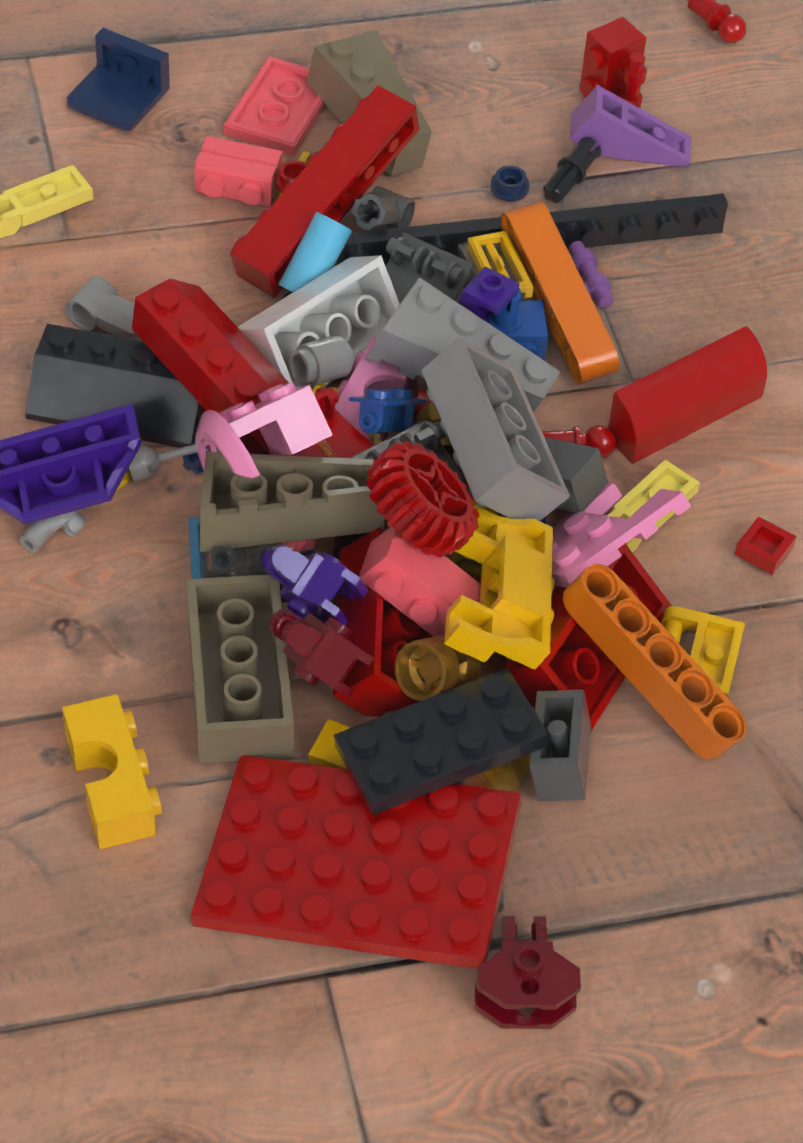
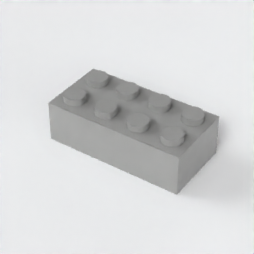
M457 338L421 370L428 386L426 390L427 395L436 405L441 417L440 427L449 437L455 451L453 459L463 471L468 483L467 492L474 498L478 506H486L507 518H534L541 521L570 497L513 367Z

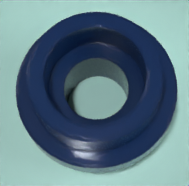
M503 166L492 177L490 189L497 198L512 202L521 200L528 194L530 183L526 173L521 168Z

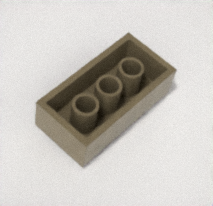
M270 574L186 579L199 764L238 761L242 755L270 759L293 757L294 718L287 655L282 652L286 644L274 636L268 627V620L271 619L274 612H278L279 609L282 611L279 582L272 578Z

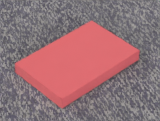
M268 56L224 123L223 135L265 148L281 150L285 154L295 156L326 106L322 98L306 83L310 68Z

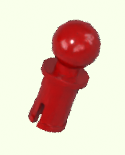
M688 0V8L699 15L707 23V28L711 31L718 30V34L723 41L737 43L743 39L746 34V23L741 16L731 14V8L726 4L721 5L715 0Z
M573 426L572 430L542 431L544 437L599 448L601 458L611 455L616 446L615 435L606 426H592L585 434H580L579 426Z

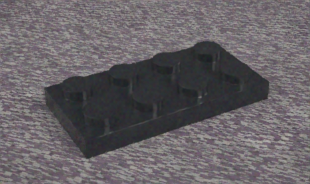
M508 668L336 733L334 734L335 747L372 815H375L548 747L549 735Z

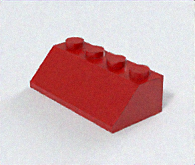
M169 278L135 297L132 330L206 411L212 410L220 413L242 402L245 404L253 401L254 405L261 402L258 394L276 385L289 383L200 286ZM251 432L240 437V440L244 443L252 438Z
M379 527L340 549V562L359 577L370 543L385 530ZM365 584L368 592L364 598L355 597L353 600H347L338 596L337 607L342 610L348 619L346 627L353 631L348 639L376 659L371 666L366 665L359 659L343 681L354 689L349 698L334 689L333 696L364 716L381 717L386 711H396L420 702L407 696L399 687L395 676V661L398 652L405 644L415 640L432 638L433 636Z
M625 543L618 548L622 556L608 567L617 574L661 623L665 609L670 607L671 604ZM558 587L551 596V609L554 610V618L551 624L550 654L535 670L510 659L503 669H509L528 702L534 708L537 691L584 690L592 731L626 676L568 613L563 603V593L566 588Z

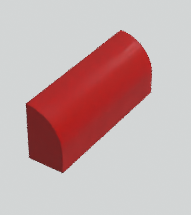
M746 325L614 392L608 428L615 435V447L631 464L648 457L763 396L767 380V363L762 347L749 327Z

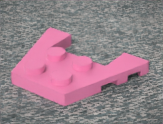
M608 482L584 511L578 513L567 512L553 529L552 578L555 580L554 586L567 588L586 567L592 564L609 566L622 556L618 551L619 547L632 538L647 539L659 530L655 525L657 520L671 510H674L676 515L679 516L690 508L691 504L681 491L660 489L628 519L603 515L622 497L616 485Z

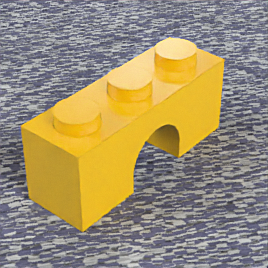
M118 694L62 707L65 736L76 772L96 767L112 772L105 779L85 784L87 810L99 850L155 836V816L162 815V808L156 787L147 788L144 777L150 775L145 751L143 748L135 749L132 741L133 738H137V729L132 711L123 712Z

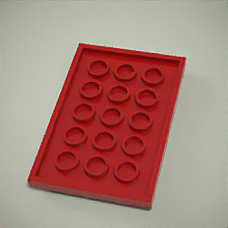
M242 755L238 760L190 915L194 927L478 969L488 958L521 808V793L451 784L372 815L348 769Z

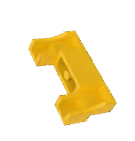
M474 505L479 513L477 519L479 527L474 531L473 536L468 540L469 542L460 550H455V552L467 559L482 564L480 603L463 595L457 598L446 612L444 644L484 663L494 652H497L512 661H517L535 670L550 654L551 624L554 618V610L551 609V593L555 585V580L552 578L553 527L534 518L512 519L502 517Z

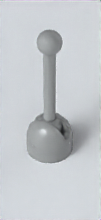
M196 444L159 454L154 448L141 445L129 466L134 482L154 476L162 461L196 453Z

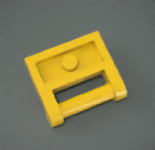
M678 606L666 608L661 621L662 625L678 643L680 642L681 634L685 631L696 633L690 656L728 697L745 623Z

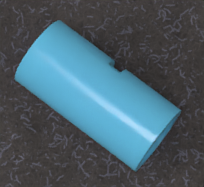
M316 211L279 285L291 292H295L332 269L353 230Z

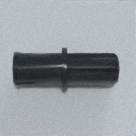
M583 137L570 155L563 157L558 162V169L543 186L544 197L547 200H551L554 203L561 202L575 184L581 183L585 179L586 170L601 155V147L599 145L592 152L589 151L595 145V140Z

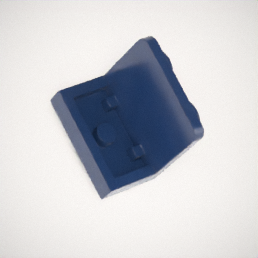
M103 27L95 35L97 66L67 96V106L109 125L129 131L143 119L170 89L169 53Z

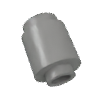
M338 335L301 344L289 356V369L294 380L299 384L310 386L348 376L354 363L352 347Z

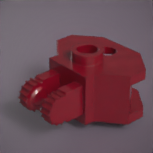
M279 609L268 620L269 631L286 644L282 652L296 662L292 669L293 672L314 686L317 685L319 680H322L347 698L351 696L354 689L343 681L358 659L368 666H371L376 659L348 639L353 631L330 615L325 622L310 613L302 620L289 610L283 609L281 611Z
M503 916L501 951L480 965L477 970L474 991L475 1010L498 1027L504 1029H552L576 1011V994L581 989L580 968L553 950V941H548L545 916H534L533 923L531 924V939L533 941H516L517 923L515 922V916ZM521 1007L534 1008L535 1011L530 1015H523L517 1009Z

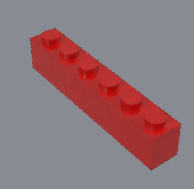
M379 85L368 96L363 97L346 122L335 128L331 139L324 147L310 157L307 166L296 179H292L286 184L281 196L274 204L262 211L252 229L235 242L230 256L236 275L275 298L283 289L279 282L316 211L340 223L353 208L355 199H360L420 130L416 105Z

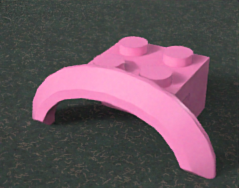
M293 382L285 385L279 384L258 394L261 402L254 405L253 401L245 404L242 402L220 413L212 410L204 412L201 415L195 438L203 470L206 452H217L218 448L234 474L248 479L259 476L260 474L250 454L240 440V437L258 428L271 455H293L332 436V432L310 385L295 387Z

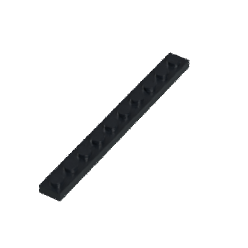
M724 193L551 211L549 213L567 250H569V246L576 241H581L585 248L722 233L728 202ZM501 217L353 232L348 238L335 266L349 257L382 256L386 267L391 257V254L386 252V246L392 237L398 239L402 237L403 233L409 234L463 260H472L467 249L468 238L503 231ZM493 243L498 254L504 257L499 244ZM481 246L486 255V258H488L483 246Z

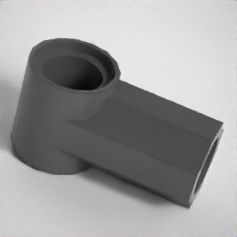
M376 186L365 197L355 199L351 212L356 217L357 226L366 230L408 227L414 215L415 201Z

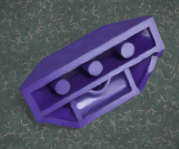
M133 403L0 440V510L26 525L111 501L142 444Z

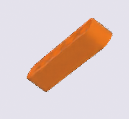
M538 201L502 213L501 223L503 231H507L531 280L535 300H543L546 323L574 381L577 384H582L617 372L619 370V358L616 348L546 205L542 201Z
M592 564L586 567L565 589L563 593L564 607L692 751L701 758L707 760L716 759L742 740L747 729L745 718L722 690L613 570L602 564Z

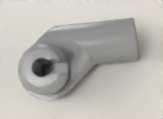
M76 510L33 522L20 537V543L27 551L37 553L58 529L62 527L68 535L74 536L84 527L86 519Z

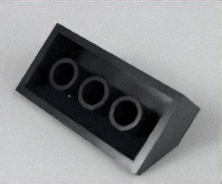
M53 324L46 325L34 356L25 412L26 419L60 424L133 403L142 441L179 448L189 446L196 436L201 415L205 409L143 341Z

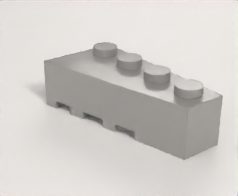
M420 277L384 326L365 358L376 364H380L383 360L400 367L398 373L415 379L417 375L424 378L421 370L457 338H460L514 368L533 413L560 373L559 370Z

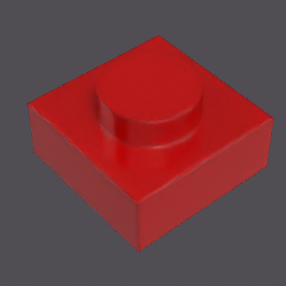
M758 516L737 543L734 555L773 575L794 548L797 536Z

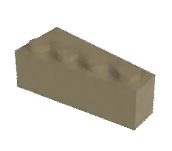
M377 30L314 46L306 83L322 98L323 102L343 124L353 114L359 101L363 97L368 96L377 85L416 105L420 130L385 171L393 177L422 168L432 131Z
M206 452L200 504V552L369 533L379 527L384 530L385 517L377 513L378 505L370 499L369 494L371 490L366 484V480L369 478L367 471L373 465L374 460L250 454L260 475L248 479L234 474L220 452Z

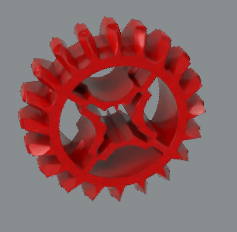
M406 440L403 443L396 442L392 447H387L373 461V465L367 471L369 478L366 480V484L371 490L369 497L378 505L377 513L385 517L388 522L387 526L393 527L398 532L400 539L405 538L409 541L413 549L420 547L424 554L428 556L433 554L439 558L446 554L451 555L455 550H460L469 542L468 540L479 527L477 521L479 513L474 507L476 501L468 494V485L460 481L458 472H453L448 467L447 461H441L437 458L435 451L430 450L427 452L423 445L419 443L414 445Z

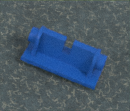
M368 388L366 389V396L349 397V401L360 402L359 425L368 434L404 431L412 427L415 404H427V399L412 398V390L403 388H386V390Z

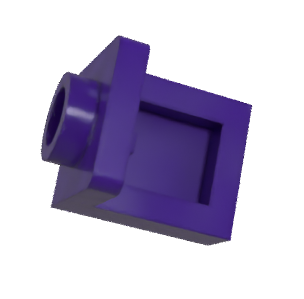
M484 267L464 288L458 303L485 321L491 312L500 313L519 291V283Z

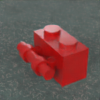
M620 17L587 32L579 91L586 98L599 85L636 107L641 108L643 96L640 88L645 82L647 68L644 65L647 37L626 18Z

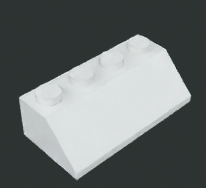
M382 256L349 257L241 324L238 328L289 383L293 382L295 387L307 386V384L297 383L289 369V356L291 352L296 351L299 345L338 335L350 344L355 359L358 351H365L372 337L378 338L382 329L400 304ZM328 381V382H325V383H323V384L326 386L327 384H329V383L332 382V381Z

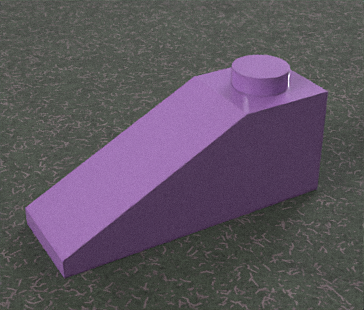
M599 85L571 113L569 139L578 145L583 137L592 138L596 143L590 151H593L599 145L601 147V157L686 167L690 163L691 137Z

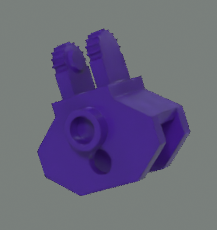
M280 545L267 549L265 553H262L263 557L260 558L262 560V563H260L263 566L262 569H265L266 573H270L272 578L283 585L279 595L287 600V608L303 620L308 613L323 622L330 615L346 626L348 619L340 608L331 603V600L335 595L347 600H353L355 597L364 598L368 592L360 577L347 569L335 557L324 552L320 555L314 553L303 556L296 550L292 551V547L288 548L287 545Z

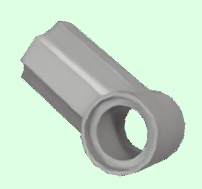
M98 276L91 277L65 304L66 315L80 329L90 331L97 326L115 336L142 341L132 330L134 304L119 297L115 288L104 278Z

